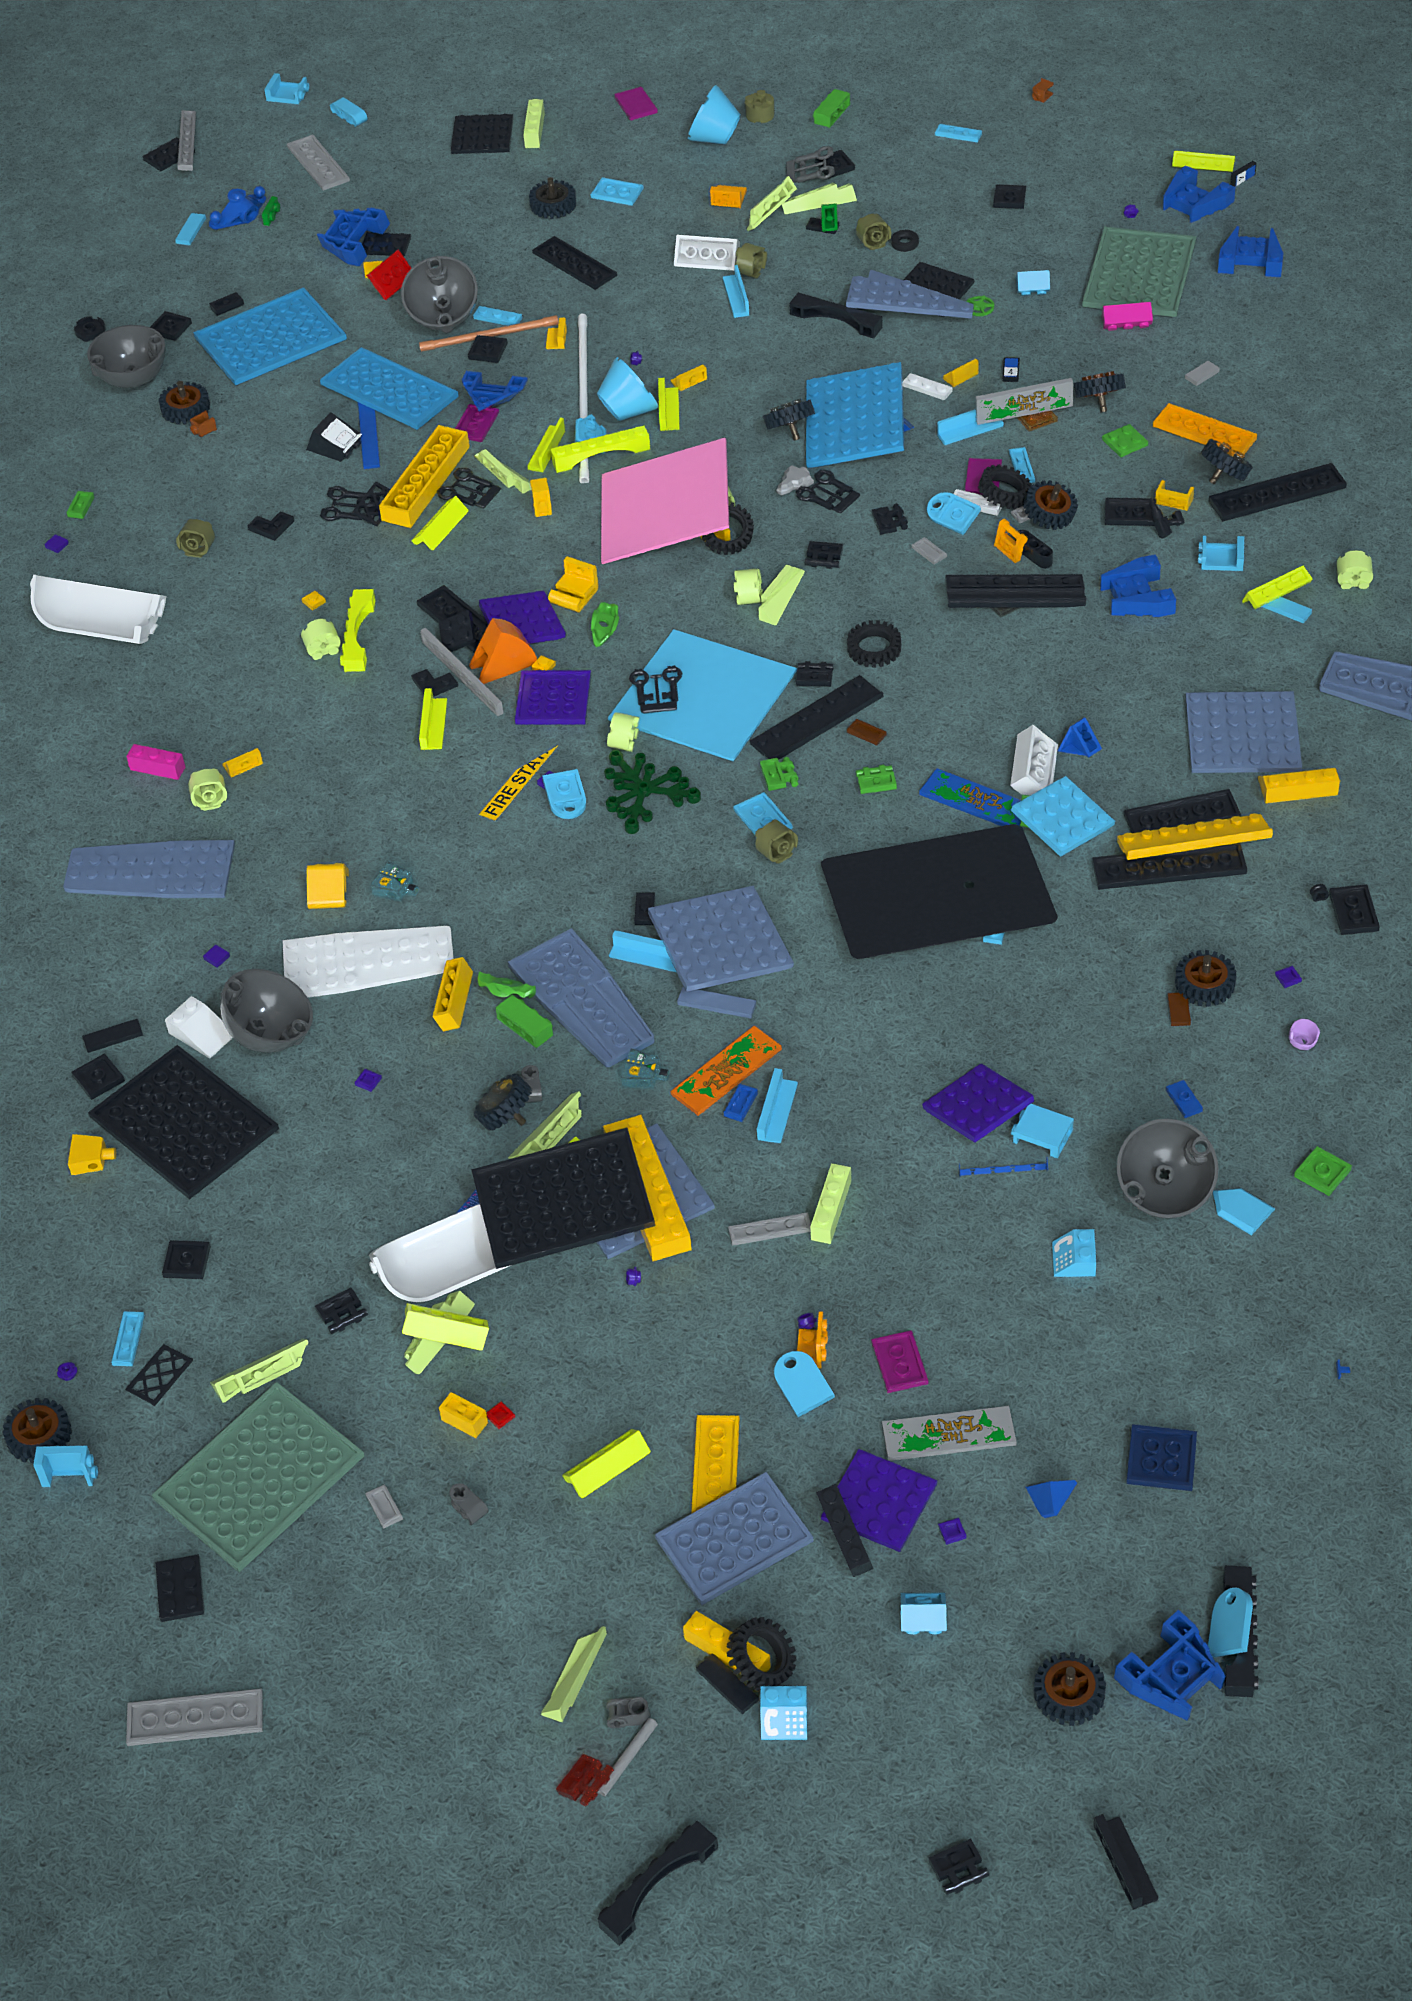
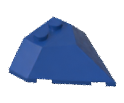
M466 371L462 378V383L478 411L511 400L524 388L528 381V377L512 376L507 386L483 384L482 372Z

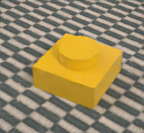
M313 591L302 598V603L313 611L326 603V600L318 592Z
M541 655L532 665V670H552L556 666V661Z

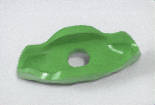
M601 602L599 607L594 610L591 632L595 647L602 646L615 632L619 621L618 605ZM599 622H605L608 624V626L603 627L599 624Z
M482 972L478 974L479 986H487L495 996L508 997L512 994H518L522 998H532L536 993V986H531L527 983L523 984L520 981L508 978H497Z

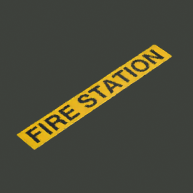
M557 746L517 769L479 815L496 821Z

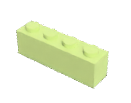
M532 99L528 101L524 128L525 148H540L545 115L543 100Z
M831 1163L810 1226L811 1240L831 1244L851 1184V1167Z

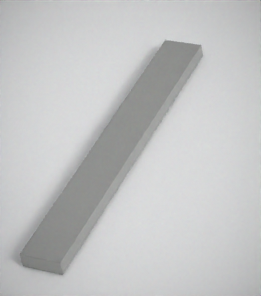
M181 110L178 170L193 171L196 111Z
M427 628L422 629L420 632L422 643L497 716L502 715V702Z

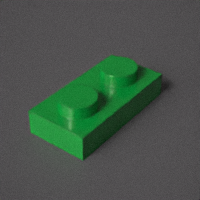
M271 196L262 212L263 224L270 226L271 222L275 220L276 213L280 211V203H278V198L275 196Z

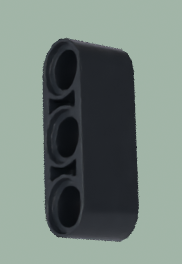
M1019 530L1020 534H1024L1028 538L1024 544L1022 554L1040 568H1050L1053 564V550L1029 531Z

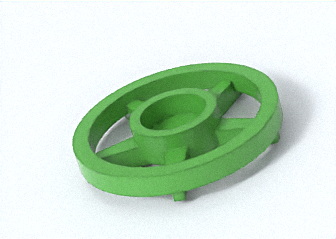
M985 295L968 298L966 301L974 304V310L981 311V313L973 312V316H985L994 310V302L990 298L985 297ZM986 307H991L990 310L984 312Z

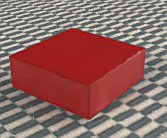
M502 1401L486 1412L487 1418L498 1429L515 1418V1414Z

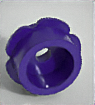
M1128 205L1124 208L1123 214L1127 218H1135L1139 210L1135 205Z
M638 351L631 352L630 364L636 366L641 364L642 355Z
M633 1267V1269L628 1268L626 1271L627 1285L636 1286L641 1281V1272L637 1271L636 1267Z
M805 1313L797 1318L798 1327L803 1329H812L815 1327L814 1323L817 1322V1318H814L813 1313Z
M72 1362L63 1363L58 1367L57 1376L65 1381L71 1380L76 1376L77 1367Z

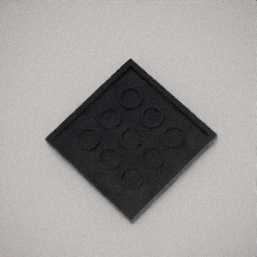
M513 114L455 116L451 154L510 152Z
M919 262L904 279L909 280L912 284L959 300L974 284V279L923 262Z

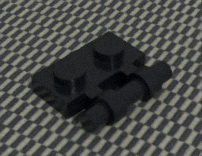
M894 504L893 510H889L888 506L872 509V515L880 535L897 532V527L901 526L902 530L908 528L907 518L903 516L904 511L899 504Z
M810 541L807 549V557L810 558L805 559V565H811L814 568H817V566L826 567L827 569H832V567L839 568V561L833 560H841L843 544Z
M811 661L798 663L796 686L831 687L833 664L822 661L821 663H811Z
M352 1288L315 1305V1309L325 1325L331 1321L334 1322L333 1325L328 1327L331 1334L337 1331L341 1332L345 1330L346 1326L354 1322L357 1324L362 1321V1318L368 1316L365 1308L360 1311L356 1310L362 1305ZM350 1313V1316L342 1320L340 1319L341 1316Z
M972 1839L929 1857V1863L939 1882L947 1878L950 1881L949 1884L943 1886L946 1895L953 1892L957 1894L963 1891L964 1887L973 1883L977 1885L982 1882V1879L989 1876L986 1867L977 1870L975 1866L982 1863V1858ZM967 1869L969 1875L958 1879L956 1874Z

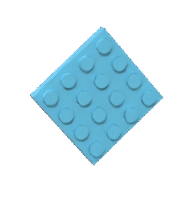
M1066 776L1016 803L1011 809L1021 821L1060 857L1103 833L1115 824L1114 819Z

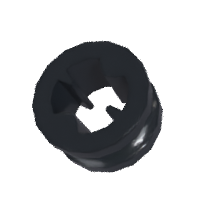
M1316 884L1310 889V894L1315 902L1326 900L1329 896L1324 884Z

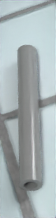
M648 1718L596 1789L598 1793L603 1796L608 1794L658 1724L654 1719Z

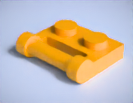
M1002 519L998 525L994 546L1016 563L1021 560L1023 547L1028 538L1015 530L1009 521ZM1007 531L1009 534H1011V535H1012L1015 539H1017V540L1015 541L1013 538H1011V537H1010L1007 533H1005V532Z

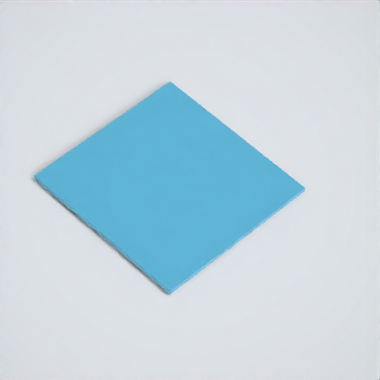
M673 629L646 665L644 671L649 676L662 675L663 671L668 668L667 666L672 667L673 665H676L682 671L683 675L677 683V710L641 713V707L638 705L637 688L632 684L609 715L608 720L611 721L616 712L640 717L639 725L636 727L639 731L734 762L795 675L797 668ZM671 671L672 673H667L668 678L678 676L677 672L673 673ZM639 675L635 681L644 680V675ZM663 677L658 678L660 703L672 702L669 698L662 699V692L668 693L671 691L670 684ZM649 678L644 686V694L653 693L654 700H647L645 704L657 703L654 678Z

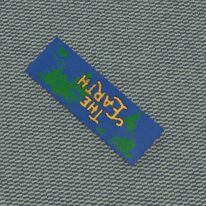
M936 768L919 791L921 796L997 825H1020V819L1011 809L1013 805L1021 800Z

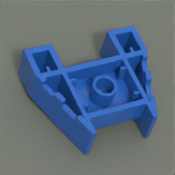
M1185 165L1176 172L1164 194L1163 210L1165 211L1171 207L1190 216V222L1192 223L1203 216L1214 214L1215 211L1226 209L1232 204L1235 199V187L1225 182L1219 184L1211 192L1196 187L1198 171Z
M367 208L364 211L354 209V211L349 212L334 210L336 219L325 235L317 234L323 248L345 263L360 267L367 254L362 243L358 241L365 231L383 234L390 225L384 210Z
M1237 226L1220 249L1218 273L1234 274L1235 265L1265 266V276L1281 277L1283 251L1274 229L1271 228L1270 238L1239 237V226Z
M1156 554L1139 557L1101 575L1100 590L1110 589L1114 597L1111 601V615L1125 616V614L1161 617L1175 614L1176 598L1172 589L1152 592L1148 582L1160 580L1161 565Z
M1178 1610L1163 1623L1160 1635L1172 1647L1149 1667L1131 1652L1116 1665L1114 1679L1130 1694L1182 1719L1188 1720L1192 1706L1186 1701L1209 1680L1221 1690L1226 1676L1218 1662H1215L1209 1652L1210 1649L1206 1642H1203L1196 1625Z

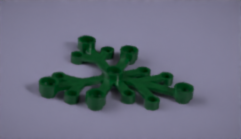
M613 750L609 754L610 764L620 766L625 773L615 772L614 768L608 767L604 770L605 778L615 779L613 783L616 790L625 789L631 791L619 797L610 796L606 800V809L612 813L617 812V817L620 819H624L631 814L630 818L624 823L625 831L628 834H635L639 831V814L644 822L652 821V811L646 810L642 806L645 797L650 796L651 793L667 795L673 801L675 807H681L684 804L683 797H687V801L691 804L700 802L701 792L698 788L691 787L688 790H682L688 788L690 784L689 778L682 777V771L679 767L672 766L666 774L651 781L652 775L655 773V765L647 763L644 766L645 775L642 781L639 775L643 764L646 762V755L644 753H637L635 755L636 763L633 770L624 761L620 750ZM624 780L633 781L634 783H626ZM668 780L673 783L678 782L669 788L658 787V785ZM637 796L634 805L627 808L621 807V803Z

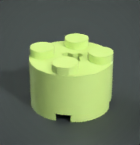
M1349 551L1345 553V556L1342 558L1340 556L1337 559V576L1342 589H1350L1351 587L1367 589L1373 579L1372 559L1370 556H1366L1365 552Z
M736 570L735 580L737 582H734V591L738 592L737 604L761 602L763 589H761L762 579L760 570Z
M317 619L308 623L307 628L302 630V640L308 654L314 660L321 659L326 654L334 655L339 652L340 638L331 621L326 622L325 619Z
M614 713L610 724L611 730L608 733L607 746L632 752L635 744L633 740L637 739L639 729L636 727L639 725L640 717Z
M204 769L191 774L188 786L194 806H198L201 810L206 811L219 808L223 801H226L227 791L224 778L217 769Z

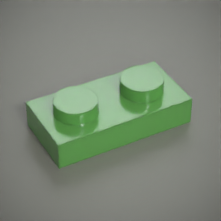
M78 491L67 510V516L83 519L95 498L94 493Z

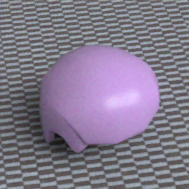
M1299 1019L1292 1024L1289 1030L1290 1043L1299 1050H1309L1316 1045L1320 1030L1316 1023L1311 1020Z

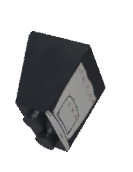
M330 412L312 431L306 450L342 462L344 458L348 459L351 456L353 449H358L361 444L362 434Z

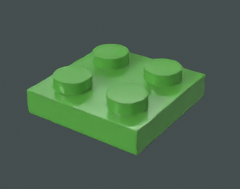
M1130 424L1102 435V440L1120 457L1148 446V441Z
M1317 1146L1295 1171L1294 1177L1330 1196L1351 1171L1352 1165Z

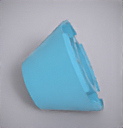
M717 85L711 89L707 95L706 102L702 104L689 131L691 137H688L690 141L726 144L740 120L741 114Z
M616 357L597 392V396L604 406L618 421L656 410L659 406L650 392L648 393L643 382L623 360L620 359L618 361V357Z

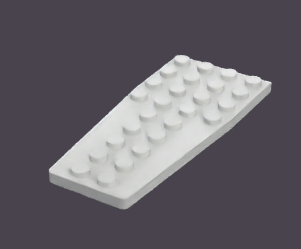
M449 926L346 932L283 940L284 976L298 985L307 997L344 993L442 974L446 961L454 959L451 928Z

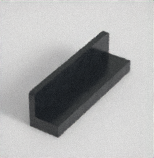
M1103 1814L1094 1817V1829L1132 1909L1158 1901L1159 1897L1121 1818L1116 1817L1106 1821Z

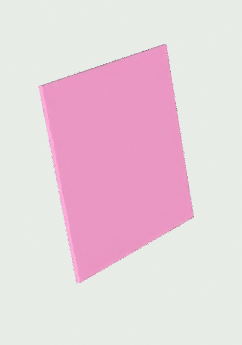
M726 438L602 474V564L729 528Z

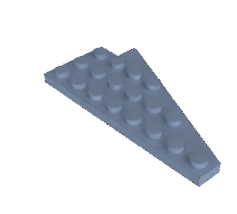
M870 270L868 278L853 276L846 301V307L961 318H972L974 304L912 284L909 280L903 281L874 270Z

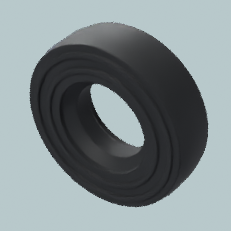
M900 230L892 235L891 244L895 250L908 252L918 247L919 237L914 231ZM902 239H909V240H911L910 242H905V243H904V242H900V240H902Z

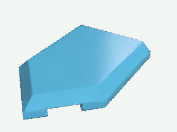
M592 414L586 418L576 419L575 442L606 435V429L595 421L596 418Z
M1242 1188L1214 1190L1212 1192L1217 1215L1250 1235L1275 1210L1274 1207Z

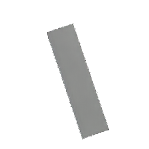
M807 1212L728 1226L732 1246L811 1232V1222Z

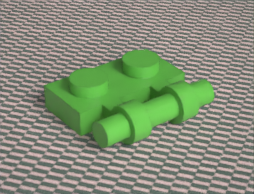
M785 757L783 762H779L778 758L760 761V767L768 791L786 788V782L791 783L792 787L798 786V776L794 772V764L790 761L789 757Z
M883 764L875 768L863 767L860 770H856L861 794L897 789L892 765L885 766Z

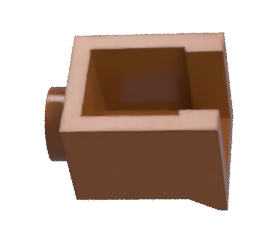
M1041 78V81L1033 87V99L1044 103L1053 95V92L1047 90L1054 83Z
M207 411L190 419V429L194 435L197 434L203 437L217 430L215 418H209Z

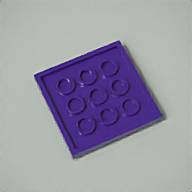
M544 591L479 600V607L488 625L492 618L506 620L522 632L529 644L565 638L566 633Z
M521 670L515 724L586 725L591 670Z
M981 1063L925 1101L922 1106L929 1114L976 1143L1033 1103L1034 1097L1026 1090Z
M858 1449L840 1481L838 1489L859 1536L901 1552L937 1485V1480ZM823 1511L821 1515V1520L829 1523L826 1514Z

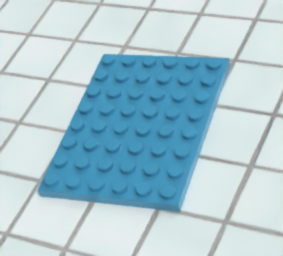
M304 287L193 332L194 338L234 385L243 383L347 339L345 332Z
M901 362L807 380L806 401L811 399L815 414L806 417L807 468L904 451Z

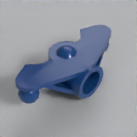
M257 186L254 188V194L246 195V191L242 189L230 190L227 195L229 203L221 213L213 211L210 214L209 226L212 229H221L250 223L257 217L259 209L266 201L265 189L262 186Z

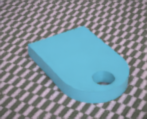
M948 492L935 495L927 505V512L932 521L962 535L968 530L981 511L979 505ZM936 503H941L940 507H933Z
M578 769L542 776L550 808L556 816L563 819H573L585 811L586 797ZM569 807H572V808H574L575 810L569 812V811H566L565 809H566V808H569Z
M792 1351L784 1354L777 1361L774 1369L776 1381L797 1417L808 1413L835 1397L814 1360L808 1354ZM795 1360L796 1365L793 1368H787L785 1366L786 1362Z
M1240 1588L1227 1589L1219 1596L1214 1605L1208 1641L1209 1652L1212 1657L1247 1652L1253 1603L1250 1595Z

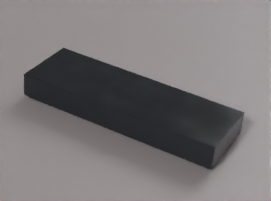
M134 1019L83 1035L82 1037L87 1052L90 1053L143 1036L138 1019Z
M713 1653L696 1667V1671L742 1715L759 1701V1697L746 1684L742 1683Z

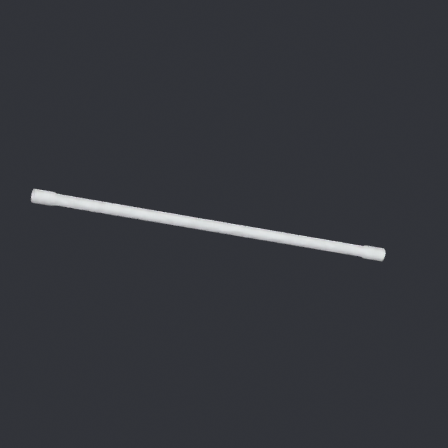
M580 314L578 315L580 418H586L588 416L587 315ZM588 458L580 461V483L589 482Z

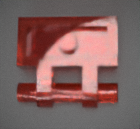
M582 1754L556 1790L559 1795L576 1801L582 1794L583 1796L579 1802L586 1807L590 1801L596 1799L600 1788L609 1782V1776L613 1773L614 1769L610 1765H606L603 1770H600L603 1767L600 1760ZM593 1778H594L595 1781H594V1782L592 1783V1785L589 1787V1786H588L589 1783H590V1782L593 1780Z

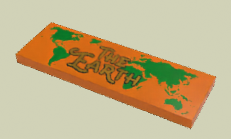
M753 1026L671 1090V1095L699 1116L781 1051L782 1046L756 1026Z

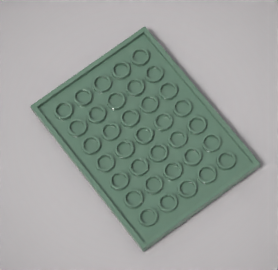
M1104 226L1082 307L1102 309L1103 306L1151 302L1152 315L1177 317L1197 236Z
M276 1382L154 1492L152 1497L153 1500L240 1573L364 1457V1453Z

